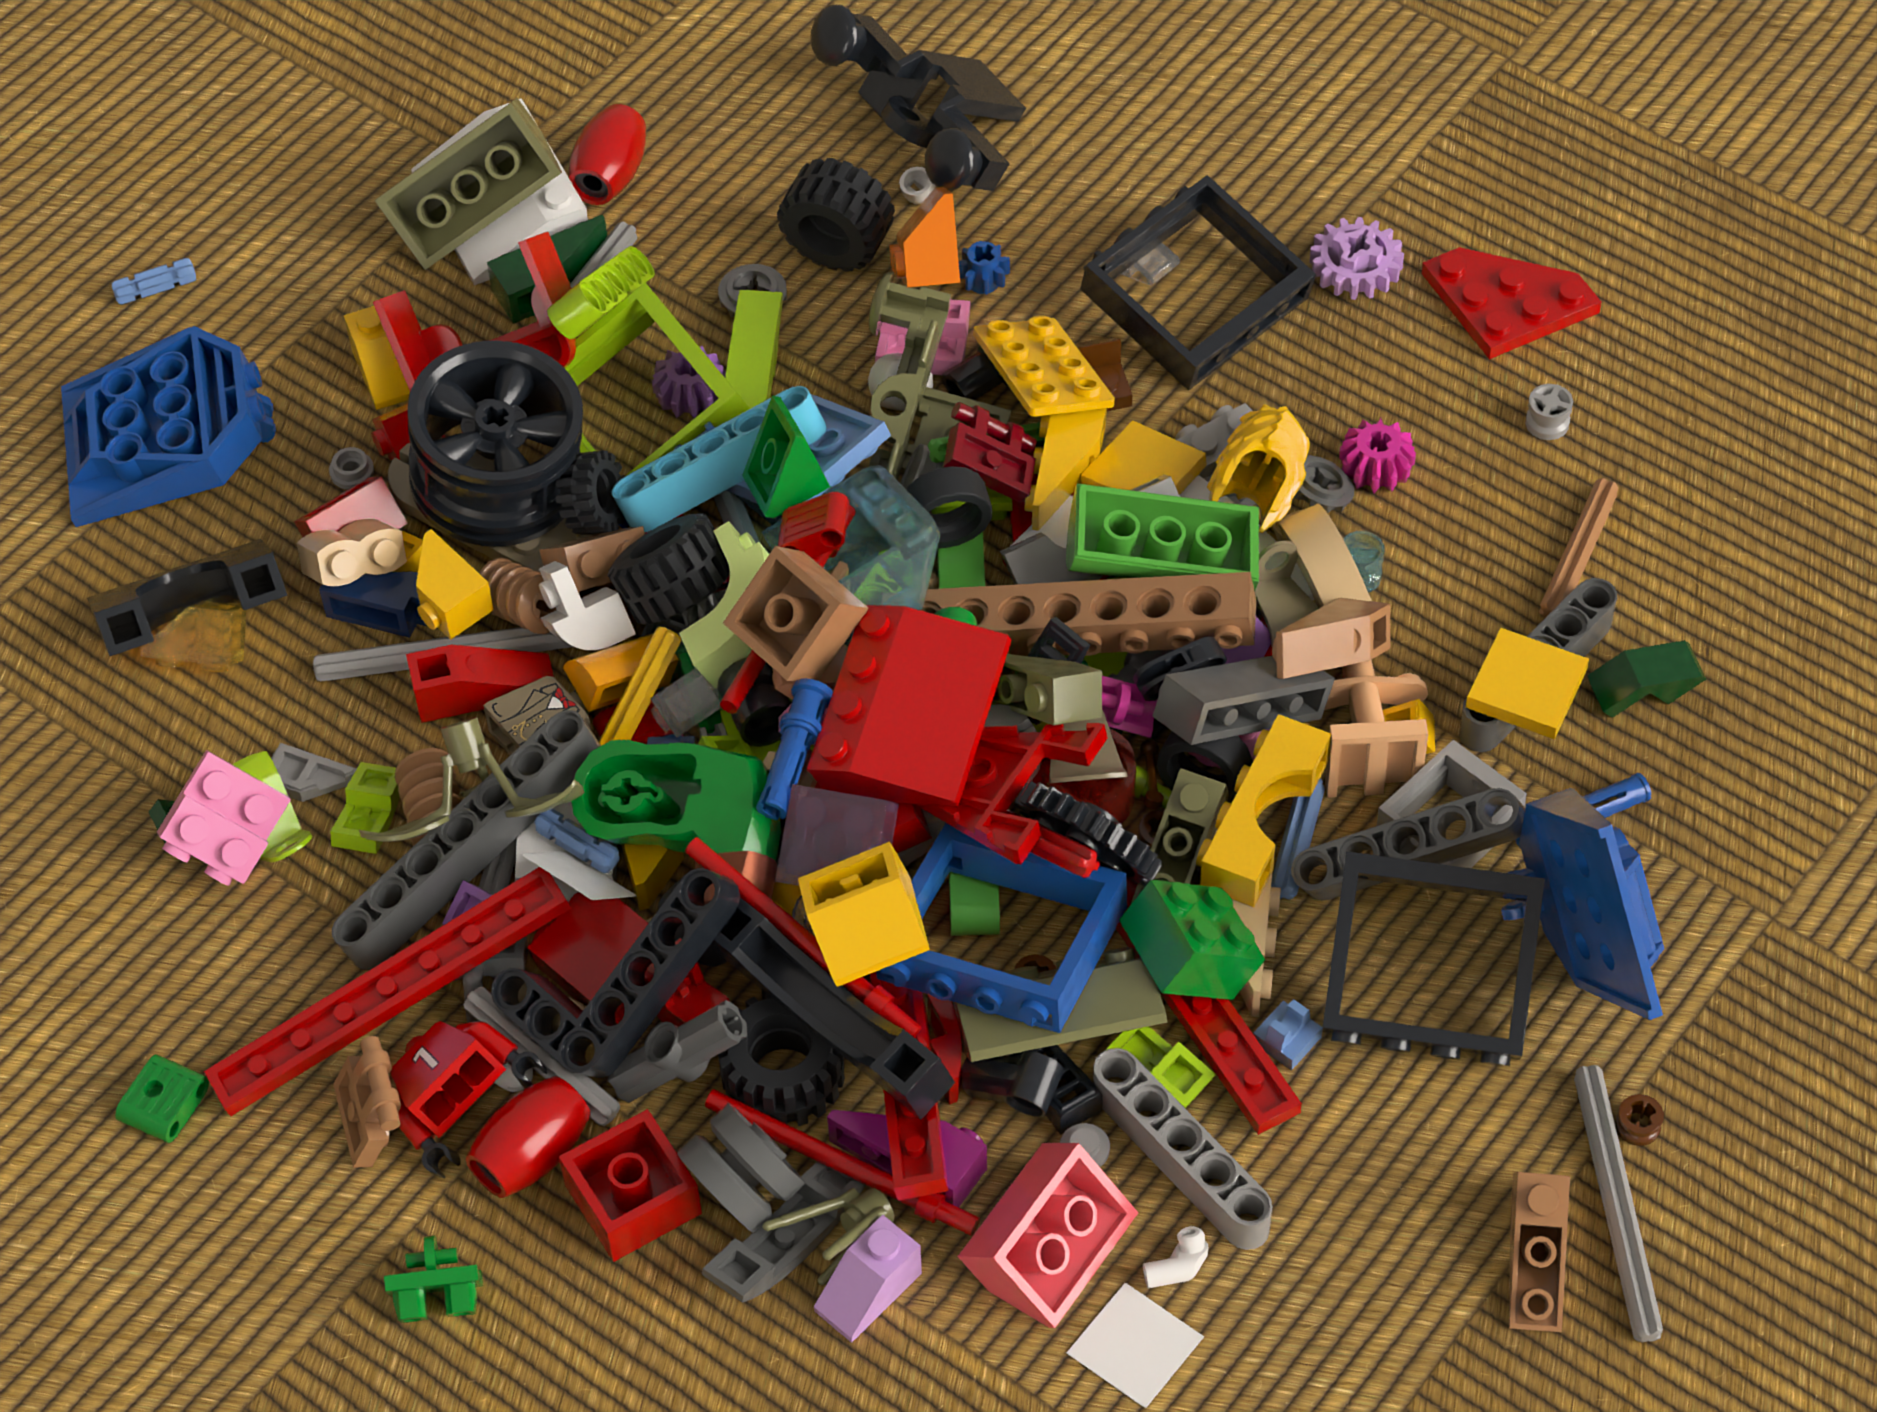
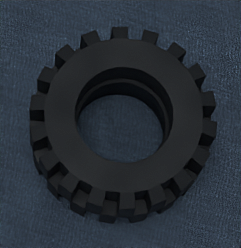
M818 158L812 160L811 164L806 163L801 168L779 205L777 219L780 221L778 224L780 231L787 235L785 237L786 241L798 249L797 252L803 257H808L819 266L822 264L831 270L837 271L840 268L848 272L853 271L854 268L860 270L867 263L871 262L893 224L895 208L890 203L891 197L888 191L881 188L882 184L876 178L870 177L868 175L869 172L866 170L858 169L847 161L838 162L835 158H827L823 161Z
M703 513L685 515L658 526L628 546L611 565L607 575L638 624L661 622L687 611L715 592L729 577V564L713 532L715 528L707 515Z
M765 993L766 999L758 1001L754 996L745 1001V1010L738 1008L740 1015L747 1022V1037L718 1054L723 1090H726L727 1096L785 1124L796 1121L798 1127L808 1124L809 1115L814 1114L819 1118L826 1113V1103L834 1105L838 1099V1088L843 1087L845 1079L844 1057L767 993ZM780 1049L794 1050L806 1056L801 1063L785 1070H771L757 1063L764 1055Z

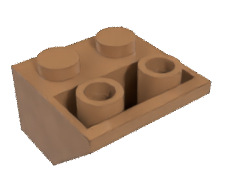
M643 526L619 528L616 531L599 533L540 549L542 563L545 566L557 561L567 566L581 598L604 587L617 592L607 575L608 570L616 558L628 546L645 535ZM622 600L631 624L636 623L633 615Z

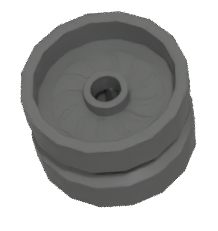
M728 1102L710 1119L712 1132L724 1144L726 1149L721 1152L706 1137L695 1134L677 1151V1155L712 1195L749 1231L755 1233L765 1221L772 1217L770 1204L756 1189L760 1183L774 1197L784 1201H788L806 1183L786 1161L787 1155L755 1122L751 1124Z

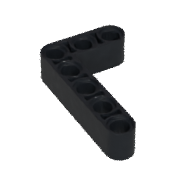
M697 868L689 871L681 879L584 1010L544 976L518 968L505 969L495 977L491 989L493 1002L567 1070L594 1078L610 1076L619 1067L736 911L740 900L739 888L729 877L711 870ZM711 884H714V896L705 905L704 893ZM681 924H684V936L676 945L674 940L675 932ZM653 963L655 968L654 976L646 985L645 972ZM526 983V995L519 1003V990ZM623 1003L625 1008L624 1016L616 1024L615 1012ZM559 1013L561 1018L560 1025L557 1031L553 1033L552 1021ZM593 1043L595 1048L594 1056L587 1064L585 1058L586 1050Z

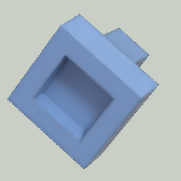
M1293 999L1288 1004L1283 1000L1256 1029L1253 1035L1267 1054L1292 1070L1322 1038L1323 1027L1311 1020L1309 1009Z

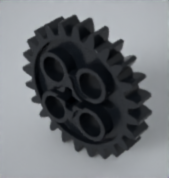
M1032 781L1026 782L1014 802L1021 815L1029 819L1038 820L1040 825L1096 851V860L1100 862L1099 866L1126 873V879L1136 885L1140 883L1146 886L1150 880L1155 878L1162 866V861L1157 858L1158 854L1149 850V845L1141 842L1137 835L1121 828L1122 825L1115 817L1092 803L1084 801L1080 803L1068 793L1064 794L1052 786L1048 788L1040 782L1036 784Z

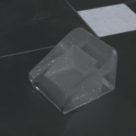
M1161 243L1121 273V275L1152 286L1180 263V260L1166 245Z

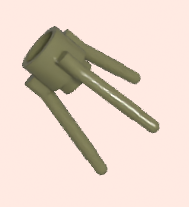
M851 1188L839 1197L765 1221L762 1224V1228L764 1231H771L843 1207L845 1212L840 1215V1220L846 1233L823 1252V1258L830 1260L841 1251L843 1252L819 1276L818 1284L823 1286L830 1280L846 1250L880 1216L884 1215L893 1222L894 1212L887 1198L879 1190L870 1188L860 1195L855 1188Z

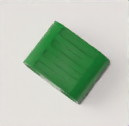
M155 1054L148 1060L120 1100L116 1109V1120L166 1143H171L178 1136L204 1098L209 1087V1080L207 1076Z

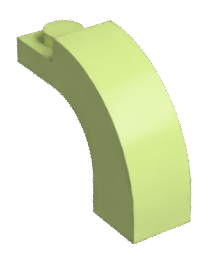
M729 521L713 530L729 564L730 580L727 590L721 601L709 614L679 633L693 665L715 689L722 673L733 663L747 658L752 650L726 627L723 622L769 556V553L760 542L756 543L748 532L740 535Z

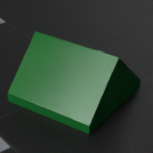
M773 395L742 474L761 511L768 518H775L781 515L785 509L805 502L830 488L805 437L781 397Z

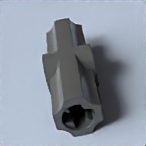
M725 1000L679 1027L671 1022L659 1023L647 1036L644 1046L628 1054L619 1067L608 1076V1081L615 1089L617 1097L628 1103L674 1078L684 1082L695 1081L706 1070L710 1058L738 1044L747 1037V1022L740 1015L738 1007Z

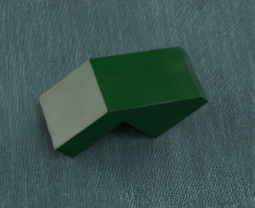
M1685 640L1625 650L1587 675L1602 711L1612 718L1649 693L1669 705L1706 680L1690 644Z

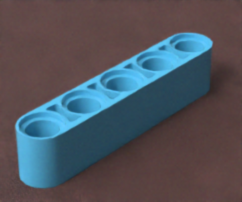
M791 387L775 395L781 397L808 445L824 435L827 429L826 423L806 387ZM771 398L619 480L612 489V496L629 526H643L644 532L651 531L744 481L742 474Z

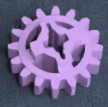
M1357 217L1355 224L1350 225L1345 218H1341L1338 228L1327 224L1325 225L1324 235H1315L1314 246H1311L1310 252L1312 271L1317 274L1316 277L1321 276L1320 286L1322 288L1330 285L1334 286V295L1336 296L1342 294L1343 291H1349L1350 298L1356 300L1358 292H1364L1370 299L1374 297V289L1378 288L1386 293L1389 291L1390 282H1398L1404 259V253L1401 252L1402 242L1401 240H1392L1393 230L1391 228L1381 232L1379 230V221L1377 220L1372 222L1370 226L1364 225L1362 217Z

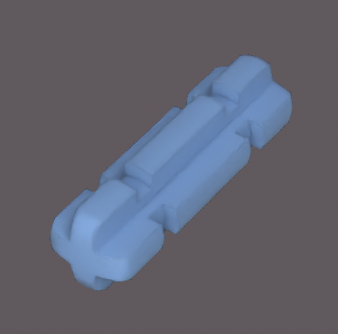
M182 258L173 261L172 267H167V264L133 274L134 279L131 280L127 276L114 280L112 282V290L118 304L124 305L136 301L135 296L141 295V298H146L175 288V283L179 282L180 286L194 282L196 280V273L189 258Z
M555 809L543 812L536 817L534 823L539 834L549 840L556 838L555 844L584 862L591 860L590 866L598 871L609 873L618 864L620 857L616 847L604 840L599 843L598 837L589 835L581 825L569 818L562 820L564 815Z

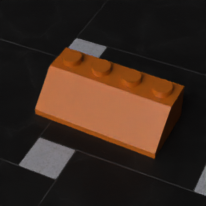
M944 187L934 188L896 234L897 244L889 245L891 270H893L897 278L902 279L907 287L960 283L953 193Z

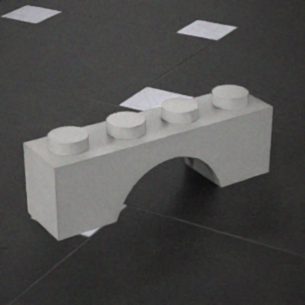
M1165 474L1132 489V491L1180 497L1171 476ZM1042 532L1000 551L1014 584L1099 580L1103 577V575L1068 571L1066 566V548L1058 546Z

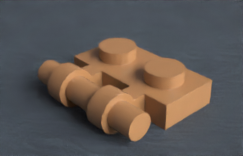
M376 1036L366 1037L360 1042L363 1055L348 1056L333 1084L353 1168L373 1167L381 1150L388 1144L390 1131L398 1128L401 1124L398 1111L401 1108L399 1094L396 1089L391 1087L388 1075L392 1069L389 1054L382 1050L380 1039Z

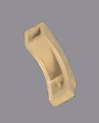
M1319 503L1307 509L1288 514L1278 522L1279 525L1273 527L1278 541H1290L1297 547L1298 559L1296 563L1319 608L1338 598L1371 601L1350 551L1332 519Z

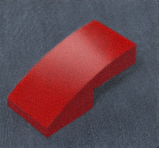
M928 994L927 1020L936 1038L930 1040L931 1052L941 1059L955 1081L953 1086L944 1094L950 1105L958 1102L961 1087V1033L952 1001L939 1000Z

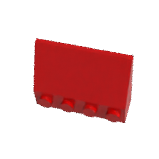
M866 605L869 609L855 627L807 770L831 799L959 806L1012 639L1004 633L907 606Z

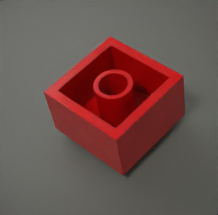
M648 1109L559 1156L565 1187L613 1262L702 1214L697 1183Z

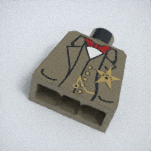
M545 676L483 705L489 733L509 755L514 753L558 712L573 710L579 713L591 730L588 714L592 711H587L576 690L569 694L551 676Z

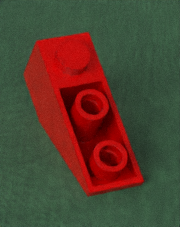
M451 644L406 654L421 723L484 710L483 705L495 698L545 676L554 677L548 653Z

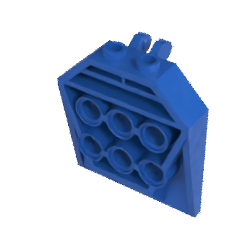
M193 326L61 386L71 521L75 527L223 486L260 442L268 443L275 436L276 427L271 418L274 411L273 403H271L269 397L257 393L256 388L262 387V379L254 361L248 362L239 346Z
M1568 788L1527 803L1519 841L1526 868L1507 873L1545 878L1540 914L1543 931L1574 984L1580 989L1648 1020L1662 1016L1663 1013L1651 966L1657 962L1659 955L1665 948L1639 853L1629 844L1619 828L1612 827V824L1573 788ZM1515 900L1503 906L1501 911L1504 920L1523 918L1526 902Z

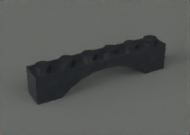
M740 897L736 911L711 943L714 950L921 1120L955 1083L941 1059L907 1031L875 1013L843 987H837L831 977L805 956L770 921Z

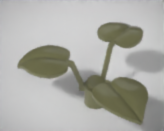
M475 717L441 728L448 754L440 757L443 764V800L439 809L425 818L414 820L383 833L359 830L361 837L369 840L383 842L402 841L423 835L450 821L452 771L455 765H457L459 773L477 769L482 782L489 776L485 767L486 765L489 766L515 807L505 811L506 817H523L546 812L558 805L568 803L584 794V789L579 782L573 780L571 785L563 792L544 795L536 799L519 797L491 754L489 744L485 743L478 718ZM478 785L460 792L461 796L467 797Z

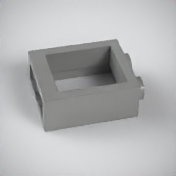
M1452 740L1379 807L1376 826L1414 814L1445 785H1448L1462 797L1471 796L1493 788L1507 789L1517 797L1524 807L1527 793L1455 740ZM1504 805L1497 808L1493 813L1492 823L1498 825L1507 822L1513 812L1512 806ZM1411 835L1405 838L1400 845V853L1406 855L1414 852L1420 842L1419 836ZM1492 848L1442 864L1472 868Z

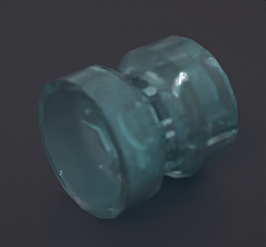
M1355 531L1347 534L1343 540L1369 593L1375 590L1382 580L1385 545L1381 538L1374 533Z

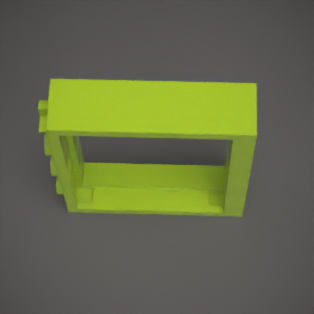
M646 282L576 339L575 357L565 369L578 386L656 322L719 399L627 475L675 450L674 448L679 444L684 445L692 441L705 431L704 425L709 421L715 427H718L750 409ZM582 433L580 453L596 451Z

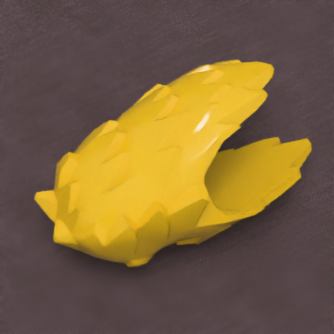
M1263 404L1259 411H1250L1240 418L1241 424L1227 439L1228 445L1217 458V467L1207 485V489L1210 491L1209 501L1218 502L1221 497L1232 493L1236 494L1238 500L1246 497L1253 500L1260 507L1263 516L1259 526V533H1263L1287 515L1291 509L1292 498L1301 488L1306 476L1304 462L1310 448L1309 438L1287 406L1276 409Z

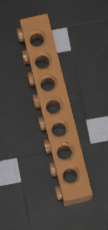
M1251 572L881 592L880 605L907 606L932 614L946 607L964 608L975 616L978 627L1009 635L1012 641L1008 654L1028 656L1050 619L1057 617L1090 644L1085 656L1113 652L1141 653L1153 650H1176L1198 639L1210 636L1214 637L1220 647L1225 649L1255 645L1256 596ZM1054 642V648L1063 655H1069L1068 652Z

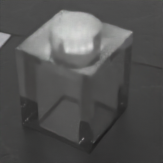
M696 667L650 698L655 705L651 709L655 720L665 732L672 730L676 737H679L721 709L720 702L722 700L718 689H715Z

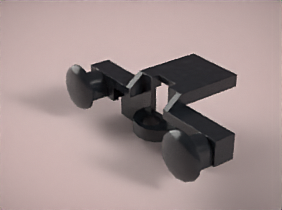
M833 4L822 9L816 16L811 29V47L815 56L827 66H838L846 60L854 61L865 72H869L858 93L896 134L917 146L927 148L925 152V171L931 183L937 188L944 187L950 192L960 188L962 185L972 186L973 189L994 191L1010 163L964 114L1018 122L1026 107L981 60L922 50L907 55L872 16L851 13L843 5ZM940 75L950 87L932 118L928 121L917 110L915 104L930 79L936 80Z

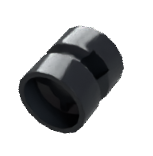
M747 658L733 663L718 679L717 689L721 698L724 697ZM767 662L738 711L731 714L742 740L750 746L761 747L781 740L782 734L779 732L778 717L792 703L789 697L775 689L772 679L773 668Z

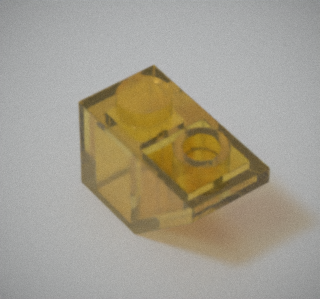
M201 601L189 606L153 637L154 642L141 647V657L156 658V665L164 667H182L185 661L200 663V669L203 671L226 672L228 671V666L244 660L247 610L243 611L240 605L209 601Z

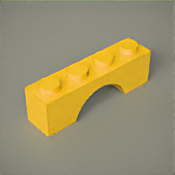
M1280 714L1277 715L1270 731L1263 729L1260 732L1253 755L1256 757L1251 767L1247 765L1242 767L1236 780L1234 790L1237 794L1233 802L1225 801L1217 816L1215 828L1218 830L1213 840L1206 838L1198 852L1196 865L1201 867L1200 885L1222 888L1231 899L1255 907L1273 872L1275 843L1260 829L1257 818L1265 808L1278 800L1298 796L1311 797L1329 761L1331 733Z

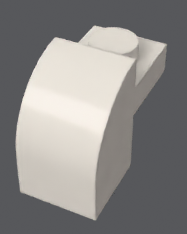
M554 561L539 568L544 582L539 584L541 594L550 609L556 607V611L540 619L555 637L582 650H601L636 634L618 592L604 587L581 598L567 566Z

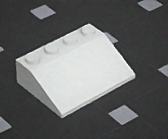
M522 98L519 99V101L522 103V105L525 107L527 112L532 117ZM509 103L481 113L411 169L412 173ZM552 149L551 151L562 173L454 249L474 285L490 280L487 262L519 249L518 242L547 231L551 236L588 220L585 204Z

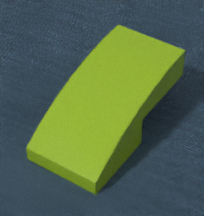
M360 762L345 788L346 805L330 831L332 847L377 854L383 841L363 838L359 830L377 833L388 831L400 799L399 788L394 778L395 767Z
M1149 1026L1123 1031L1106 1048V1050L1120 1048L1133 1054L1185 1109L1216 1075L1180 1042L1172 1047Z

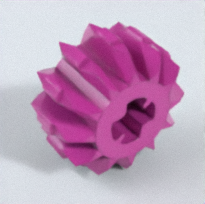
M1381 417L1373 425L1362 419L1358 429L1348 428L1342 446H1340L1339 459L1341 460L1342 471L1350 479H1354L1356 489L1368 485L1375 494L1379 487L1384 486L1393 492L1397 482L1406 483L1412 466L1415 465L1416 452L1412 446L1411 433L1401 432L1398 422L1390 426L1384 425Z

